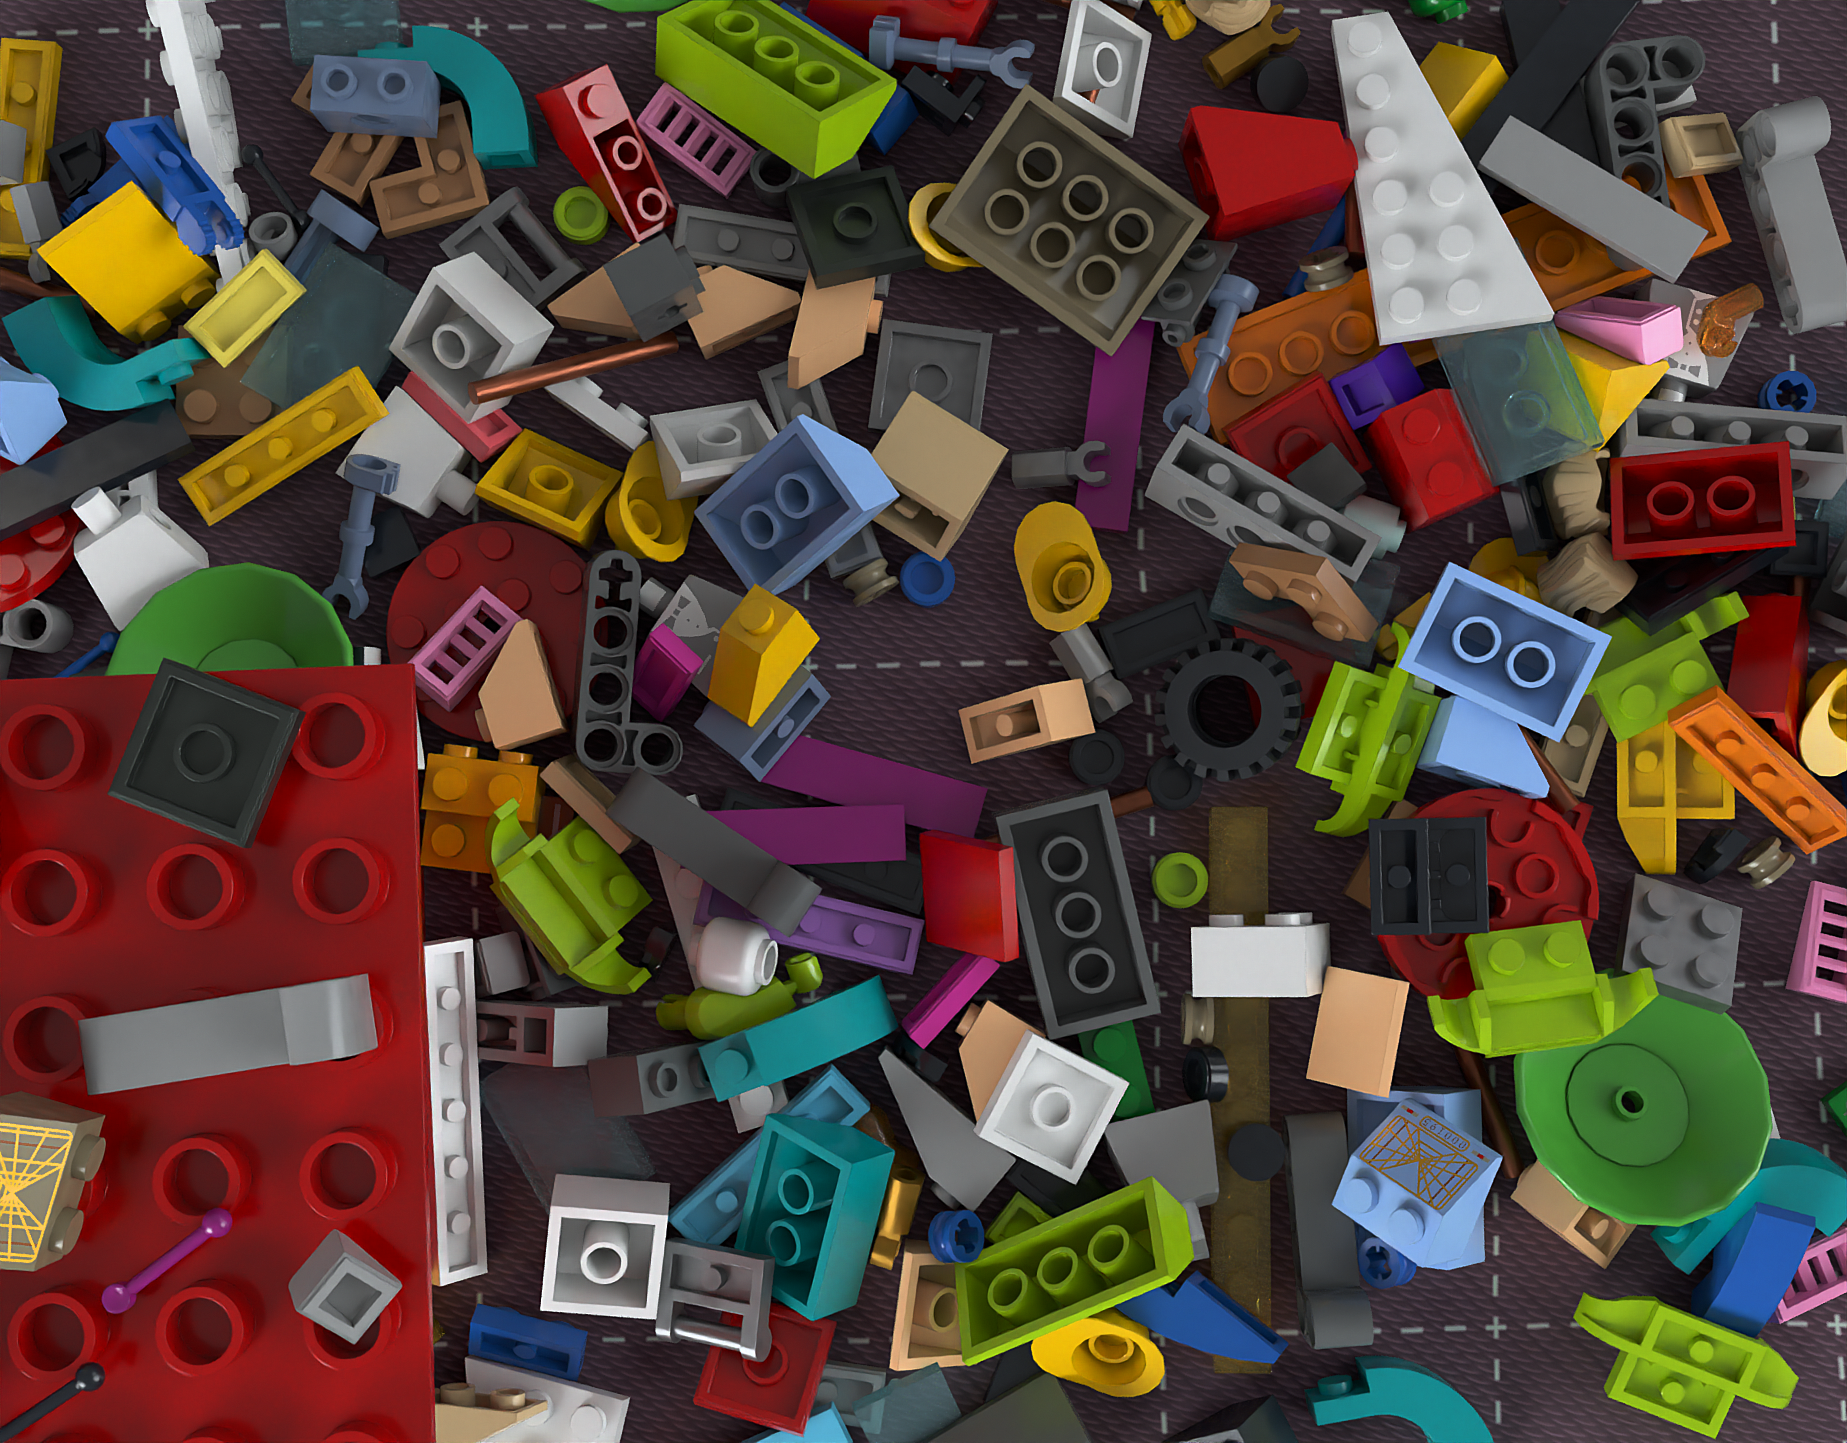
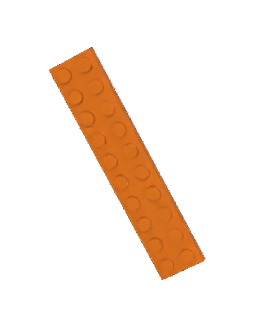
M1662 151L1670 209L1709 231L1689 261L1724 248L1732 241L1704 175L1674 178L1666 156ZM1622 175V181L1639 191L1642 190L1635 178ZM1534 202L1501 215L1555 314L1573 304L1595 296H1603L1656 275L1646 268L1637 271H1625L1616 267L1609 259L1604 243ZM1368 268L1355 272L1351 280L1338 287L1319 292L1307 291L1236 320L1227 344L1231 350L1224 366L1218 367L1207 396V411L1210 415L1209 429L1216 443L1222 446L1229 444L1221 428L1316 370L1322 372L1326 381H1328L1337 373L1372 358L1387 346H1379ZM1529 324L1435 337L1410 345L1409 342L1401 343L1415 369L1463 351L1462 341L1478 335L1497 338ZM1209 330L1193 336L1190 342L1176 347L1189 380L1198 360L1194 354L1201 338L1207 337Z

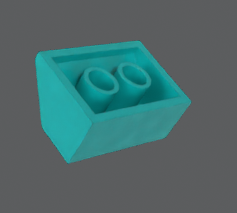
M778 1113L766 1115L734 1249L775 1257L771 1294L773 1297L811 1321L856 1305L895 1150L852 1126Z

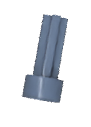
M323 189L320 190L306 212L314 219L283 265L306 289L340 237L365 252L380 229Z

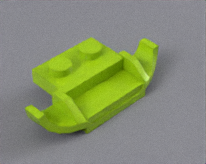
M1737 591L1718 595L1651 637L1624 615L1596 628L1612 636L1582 697L1592 693L1618 743L1668 720L1667 711L1715 685L1726 692L1699 641L1750 616Z
M1396 621L1392 623L1390 632L1396 636L1399 645L1397 660L1393 668L1377 663L1374 673L1338 661L1334 663L1295 766L1309 774L1333 780L1330 789L1345 795L1338 812L1331 819L1325 821L1317 820L1314 828L1315 831L1339 837L1356 835L1369 828L1368 819H1380L1393 800L1400 803L1403 800L1441 701L1440 697L1434 695L1435 684L1398 667L1415 630L1410 626Z
M512 797L494 811L488 819L485 829L484 847L486 862L494 881L489 887L558 975L565 973L583 986L605 993L623 995L634 993L651 977V974L645 967L638 968L632 966L619 955L615 948L624 939L618 931L653 899L616 851L580 815L571 820L550 839L546 840L542 833L530 840L517 818V809L520 805Z
M1581 920L1470 934L1464 943L1476 990L1472 991L1467 998L1445 1000L1440 999L1439 995L1429 996L1427 1004L1434 1030L1440 1037L1464 1050L1485 1054L1486 1058L1597 1043L1624 1026L1654 1000L1659 993L1651 967L1642 968L1631 974L1608 979L1607 973L1595 974Z
M1584 1292L1573 1316L1577 1323L1589 1333L1607 1344L1620 1349L1603 1387L1609 1398L1716 1439L1735 1395L1770 1408L1784 1409L1788 1406L1799 1380V1377L1792 1371L1781 1355L1762 1338L1754 1339L1667 1305L1654 1296H1625L1606 1300L1598 1299Z

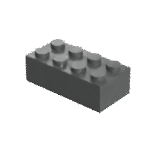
M1097 786L991 812L999 844L1013 847L1017 920L1043 1027L1049 1040L1161 1013L1108 790Z

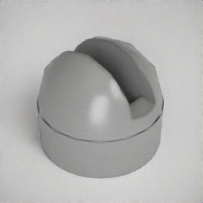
M270 212L263 214L250 225L249 236L255 249L260 252L262 249L267 248L279 261L287 260L298 243V236L293 222L284 213Z

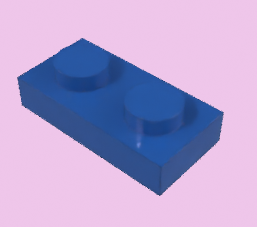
M478 1303L470 1322L468 1354L577 1382L584 1362L588 1331L576 1329L563 1321L549 1322L522 1315L509 1307H491Z

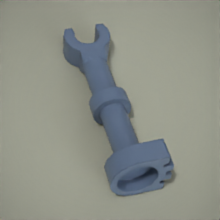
M877 15L873 20V27L870 28L869 63L882 70H890L896 60L937 65V70L952 73L955 67L991 72L995 76H1000L1007 85L1013 88L1021 89L1026 83L1029 85L1032 80L1033 72L1017 70L1012 64V58L1014 57L1030 58L1032 56L1035 44L1028 40L1020 39L1011 42L1007 47L990 49L959 45L956 38L941 37L939 42L900 37L899 17Z
M1222 274L1206 300L1209 307L1216 308V314L1207 337L1201 338L1194 354L1198 360L1187 388L1180 393L1179 397L1172 400L1166 406L1163 413V422L1172 432H1178L1183 419L1191 414L1188 426L1203 435L1208 431L1210 426V415L1207 411L1209 390L1218 367L1224 366L1231 350L1227 344L1239 313L1252 311L1259 294V289L1252 282L1242 277Z
M353 454L346 458L343 476L345 480L354 486L348 520L342 521L340 526L339 538L343 541L339 571L335 576L334 582L321 595L333 607L338 602L339 594L346 596L351 603L349 618L354 620L364 613L369 603L368 593L362 585L363 578L361 577L366 546L373 543L375 533L374 526L370 524L376 493L390 495L396 491L401 465L366 454Z

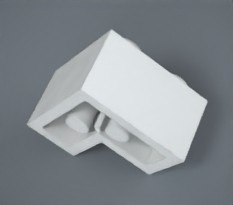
M1312 912L1265 914V925H1244L1243 914L1209 915V926L1191 927L1193 997H1309L1322 993L1326 968L1331 966L1330 923H1313Z

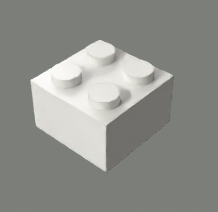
M471 252L432 268L389 350L423 380L467 424H470L508 405L513 395L474 405L468 394V383L531 367L554 326L475 252Z
M556 1174L550 1207L540 1311L656 1319L668 1221L670 1183Z

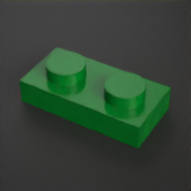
M1132 1020L1077 1033L1083 1058L1129 1082L1108 1124L1155 1113Z

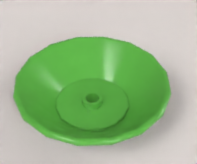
M246 562L198 569L156 592L122 630L105 676L157 674L163 657L202 672L354 666L353 646L333 605L297 575Z
M1607 968L1595 974L1607 973L1608 979H1612L1614 968ZM1659 994L1624 1026L1597 1043L1516 1054L1514 1058L1516 1113L1538 1161L1578 1201L1626 1224L1680 1227L1723 1211L1759 1173L1773 1129L1768 1077L1745 1031L1726 1012L1720 1015ZM1622 1096H1626L1633 1101L1635 1105L1634 1113L1628 1112L1621 1103Z

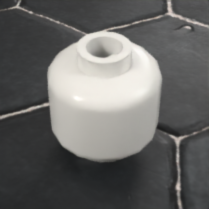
M716 917L706 925L703 933H695L690 943L688 959L689 964L696 967L698 980L704 988L740 996H749L756 993L761 985H768L771 982L777 965L778 947L775 940H770L769 932L760 923L729 917Z

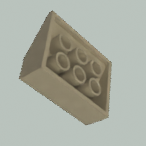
M1026 83L928 227L1112 357L1210 216Z

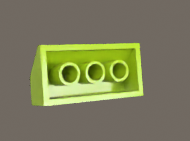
M692 0L657 17L655 75L812 179H816L853 158L896 91L897 80L770 0Z
M1150 1176L983 1249L978 1258L972 1262L954 1263L962 1361L968 1366L974 1365L1174 1281L1194 1259L1186 1209L1153 1176Z

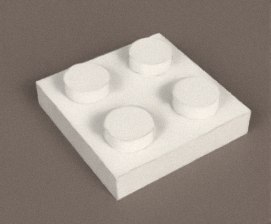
M1026 1029L973 1131L979 1137L1076 1185L1123 1097L1129 1082Z

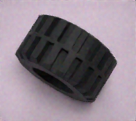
M1230 637L1210 640L1197 644V647L1183 652L1176 658L1178 662L1173 667L1167 668L1162 677L1166 681L1163 688L1157 690L1155 702L1160 703V713L1154 715L1156 726L1162 725L1165 736L1160 738L1166 749L1173 748L1177 753L1174 759L1182 767L1189 765L1195 769L1193 774L1203 778L1208 776L1217 777V781H1231L1237 778L1243 780L1273 766L1274 763L1282 759L1289 752L1292 742L1298 738L1302 728L1299 726L1300 718L1305 713V703H1301L1299 692L1303 690L1300 681H1295L1290 672L1293 669L1286 659L1281 660L1275 654L1276 650L1268 645H1260L1255 643V640ZM1223 675H1235L1245 679L1252 685L1260 699V723L1249 737L1241 741L1228 742L1216 737L1208 730L1201 717L1200 700L1205 687L1210 681Z

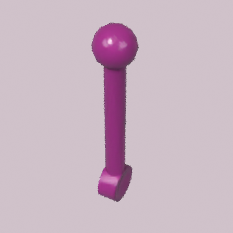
M222 1208L209 1210L203 1217L202 1225L148 1267L128 1282L119 1281L108 1286L102 1294L104 1308L113 1314L130 1309L135 1304L136 1293L211 1236L222 1237L226 1235L232 1227L233 1219L231 1214Z

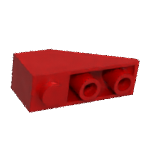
M607 64L578 72L534 95L559 148L633 243L640 242L677 221L678 213Z

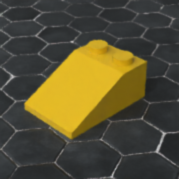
M132 180L36 249L41 257L113 328L137 345L142 341H151L164 334L171 326L170 320L187 308H197L208 302L216 292V280L222 278L221 273L207 254L197 256V254L193 255L191 250L189 251L188 245L185 246L179 239L176 221L172 222L160 205Z

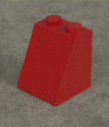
M1200 105L1190 108L1178 142L1198 208L1210 216L1204 226L1208 239L1212 241H1230L1334 209L1355 177L1354 171L1358 170V157L1354 144L1349 137L1343 139L1339 124L1334 121Z
M1434 389L1382 412L1362 435L1393 505L1400 507L1399 518L1407 522L1405 529L1407 535L1501 494L1486 434L1465 389Z

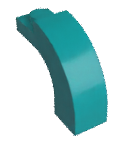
M412 26L413 47H408L398 42H382L376 44L375 49L358 50V57L427 61L440 81L441 89L454 93L469 105L472 119L473 154L483 170L538 167L536 132L527 104L503 64L481 44L467 36L444 28Z
M78 295L44 297L1 318L18 355L32 374L38 373L47 378L56 387L59 396L63 399L94 410H125L152 406L167 398L169 401L176 398L170 385L194 376L191 367L211 358L209 352L194 337L172 339L129 360L122 358L109 350L100 341L91 326Z
M877 975L829 993L812 1003L763 1023L704 1044L698 1050L717 1101L721 1102L763 1085L764 1087L843 1056L896 1030L899 1025L881 978Z
M1769 1138L1758 1175L1725 1210L1680 1227L1657 1226L1650 1235L1672 1264L1688 1275L1756 1202L1816 1217L1815 1227L1830 1237L1847 1219V1173L1816 1149L1791 1140Z
M1389 1356L1355 1357L1359 1380L1352 1381L1349 1375H1334L1318 1380V1387L1304 1390L1308 1413L1317 1426L1374 1415H1394L1410 1420L1421 1427L1428 1443H1494L1488 1428L1475 1409L1448 1382L1429 1369L1404 1359Z

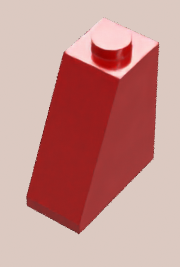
M1769 593L1764 596H1743L1742 602L1750 616L1738 622L1727 695L1802 765L1798 739L1801 725L1805 718L1810 630L1802 596H1788L1782 593Z

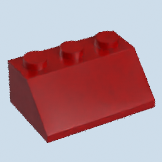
M810 0L805 16L869 58L870 28L873 27V20L877 15L899 17L900 37L939 42L941 37L956 38L959 45L975 47L998 6V0ZM896 60L891 70L905 77L914 65L925 73L927 70H933L943 76L952 87H954L964 69L955 67L952 73L937 70V65Z
M1789 441L1610 458L1613 561L1796 546Z

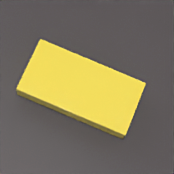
M267 248L262 249L183 327L223 368H226L307 292V289Z

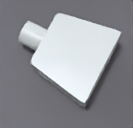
M395 386L383 403L390 414L366 428L347 457L353 454H366L401 464L396 491L390 495L376 493V496L426 518L433 515L442 501L462 515H467L480 499L475 494L477 484L461 474L472 455L412 397L398 386ZM346 458L336 471V474L344 478Z
M94 487L79 496L71 506L87 526L74 538L75 558L119 631L129 624L156 592L198 569L209 568L208 553L143 495H137L117 508L100 487Z

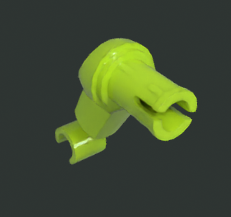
M803 952L786 960L785 965L790 977L789 980L781 983L778 978L773 976L768 985H761L756 993L749 996L708 990L703 986L697 988L690 995H665L662 999L666 1003L659 1002L656 1008L657 1021L666 1030L689 1029L692 1035L699 1039L718 1040L788 1013L797 1006L792 995L817 989L822 983V971L817 957L811 956L808 952Z

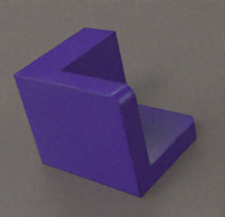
M1402 343L1388 344L1372 358L1337 373L1327 381L1353 430L1375 421L1382 412L1411 400L1425 388Z

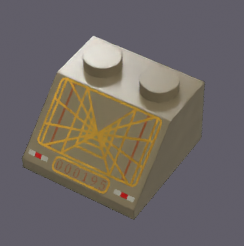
M23 1091L0 1096V1269L34 1272L62 1259L63 1254L67 1255L73 1249L80 1235L84 1220L83 1211L77 1209L85 1181H91L97 1173L105 1153L106 1141L104 1138L99 1137L105 1115Z

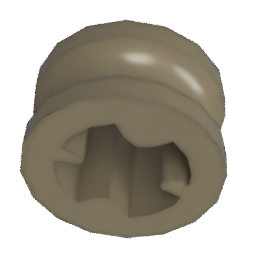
M1345 246L1320 249L1299 260V269L1308 274V277L1304 280V286L1307 291L1319 292L1329 290L1353 278V268L1344 263L1349 256Z
M885 558L866 565L842 582L845 589H852L855 592L853 603L856 607L878 598L899 583L895 576H889L885 570L888 563Z
M1777 836L1768 837L1755 845L1736 864V869L1740 873L1747 872L1752 876L1750 884L1754 889L1763 888L1775 881L1796 860L1791 852H1782L1779 849L1781 840Z
M1191 994L1182 995L1180 1011L1182 1044H1190L1195 1038L1201 1039L1204 1045L1212 1044L1214 1034L1213 997H1203L1200 1000H1194Z

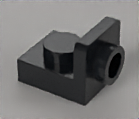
M916 65L913 66L900 86L909 92L919 115L948 137L959 123L968 129L987 102L979 96L987 82L979 74H977L960 99L952 94L954 89L943 76L933 70H927L925 73Z

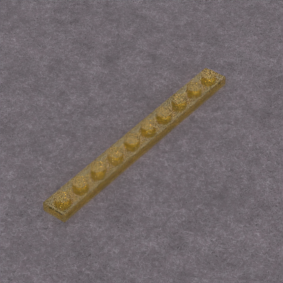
M1209 807L1210 915L1243 914L1244 925H1265V914H1268V807ZM1213 997L1214 1034L1210 1046L1218 1047L1224 1054L1228 1065L1229 1083L1223 1100L1219 1103H1211V1120L1219 1183L1217 1202L1211 1204L1212 1283L1271 1329L1270 1178L1264 1181L1244 1179L1232 1169L1226 1157V1142L1236 1127L1246 1122H1261L1270 1126L1269 997ZM1212 1354V1369L1214 1373H1271V1363L1237 1360Z

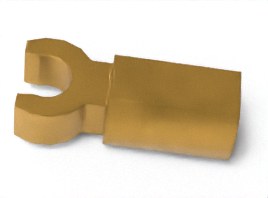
M1282 4L1270 7L1258 27H1251L1239 32L1202 57L1204 70L1217 88L1223 89L1256 67L1262 59L1269 56V51L1283 52L1293 47L1301 33L1298 27L1286 34H1278L1271 27L1272 23L1282 17L1285 10Z
M892 1164L876 1225L879 1227V1232L872 1251L870 1264L889 1270L892 1269L903 1235H908L914 1220L926 1175L920 1170L907 1165Z

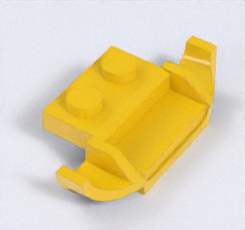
M1668 720L1620 743L1617 742V819L1624 837L1646 874L1675 875L1676 819H1735V788L1668 725Z

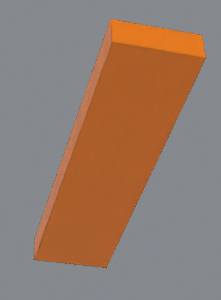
M1715 685L1667 711L1668 725L1806 854L1847 836V809L1720 687Z

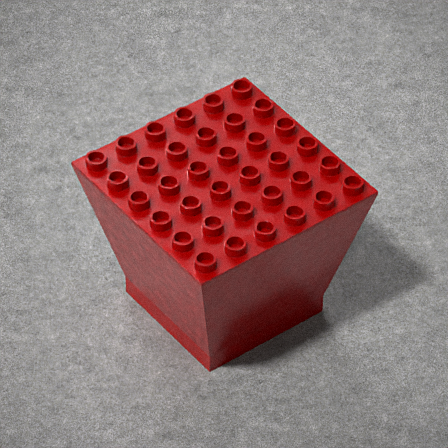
M415 664L205 672L306 712L251 848H242L107 795L156 674L0 680V1096L23 1091L103 1114L105 1118L99 1137L104 1138L106 1141L101 1165L93 1179L89 1182L85 1181L77 1209L83 1211L84 1220L80 1235L73 1249L67 1255L63 1254L62 1259L34 1272L0 1269V1428L73 1380L77 1369L86 1362L99 1363L105 1370V1381L98 1390L93 1392L81 1391L5 1443H436L423 942H426L424 865H420L423 824L419 823ZM368 973L378 1048L352 1056L300 1065H290L288 1063L88 1095L78 1020ZM222 1208L231 1214L233 1219L232 1227L226 1235L222 1237L211 1236L136 1293L135 1304L130 1309L113 1314L104 1308L102 1294L108 1286L119 1281L128 1282L199 1228L202 1225L203 1217L209 1210ZM333 1229L352 1239L398 1278L403 1286L355 1344L297 1312L288 1288L292 1277Z

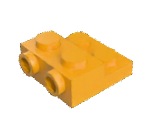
M444 744L443 755L428 753L421 809H426L420 865L491 874L486 862L484 847L485 829L488 819L494 811L514 797L520 805L517 809L519 824L530 840L537 835L541 797L545 796L546 782L539 775L546 768L532 766L533 755L518 752L499 751L498 761L477 759L478 748Z

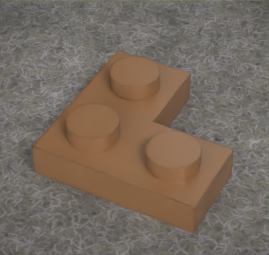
M312 65L292 97L291 102L299 110L317 119L310 111ZM335 132L309 175L319 184L362 208L371 194L369 181L381 177L405 136Z
M461 100L440 106L437 138L414 137L422 167L369 181L382 233L387 239L475 216L491 203L482 167L473 154L472 130L466 108Z
M1239 542L1229 559V562L1244 578L1243 585L1249 592L1265 600H1271L1273 597L1293 600L1301 605L1314 620L1312 623L1313 627L1320 634L1331 640L1342 641L1343 638L1369 642L1379 625L1327 557Z

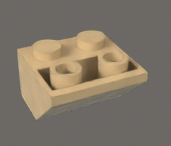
M912 391L871 454L900 495L872 520L941 562L965 530L1009 449L915 391Z

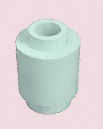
M1361 494L1338 511V513L1382 537L1371 557L1381 560L1386 550L1393 553L1397 552L1407 525L1406 521L1398 519L1400 507Z

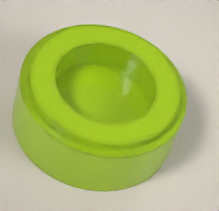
M578 186L566 190L557 199L553 210L554 222L558 230L566 240L573 244H593L604 237L610 226V212L589 187Z
M1177 852L1165 855L1155 864L1151 872L1150 880L1153 893L1158 900L1170 907H1190L1199 902L1207 890L1208 874L1204 865L1198 858L1188 853Z

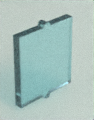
M938 1362L900 1380L898 1378L891 1379L889 1385L851 1403L869 1443H919L962 1418Z

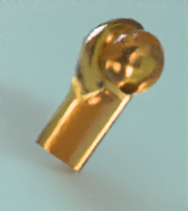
M1748 283L1705 305L1696 335L1697 344L1703 354L1708 357L1724 358L1734 352L1738 342L1732 340L1736 334L1734 331L1736 320L1761 309L1764 305L1762 293L1754 283Z
M870 1103V1110L855 1122L852 1127L895 1150L892 1164H902L917 1168L919 1164L918 1154L897 1142L887 1114L878 1105Z

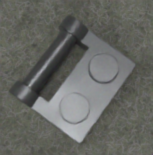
M513 187L500 195L440 243L439 246L451 260L475 252L540 312L562 293L567 292L584 280L588 271L577 258H569L528 208L529 199L519 187ZM511 220L553 271L541 282L498 231L497 228L504 222Z
M679 1237L665 1240L655 1328L657 1338L672 1343H678L681 1339L740 1351L744 1359L757 1362L764 1361L769 1354L772 1343V1334L768 1323L775 1257ZM684 1303L743 1315L742 1328L687 1316L684 1310Z

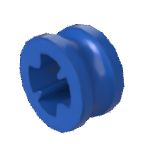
M1785 371L1777 374L1761 386L1757 404L1759 409L1809 413L1816 403V389L1807 375L1798 371ZM1778 385L1783 391L1792 388L1796 392L1798 399L1791 402L1792 405L1796 406L1795 410L1790 404L1781 407L1777 403L1776 396L1782 394V391L1777 389Z
M970 1210L956 1212L941 1211L935 1215L928 1231L931 1252L942 1263H967L977 1259L984 1244V1229L978 1216ZM955 1232L958 1233V1242H955Z
M1379 1237L1368 1238L1362 1243L1358 1251L1359 1271L1364 1280L1372 1287L1386 1289L1406 1284L1413 1278L1416 1272L1417 1264ZM1383 1251H1388L1391 1255L1387 1264L1392 1271H1386L1383 1266L1387 1260Z

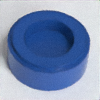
M920 551L910 556L902 566L900 572L902 592L916 606L924 608L936 607L944 603L954 589L955 573L946 557L940 562L927 553Z

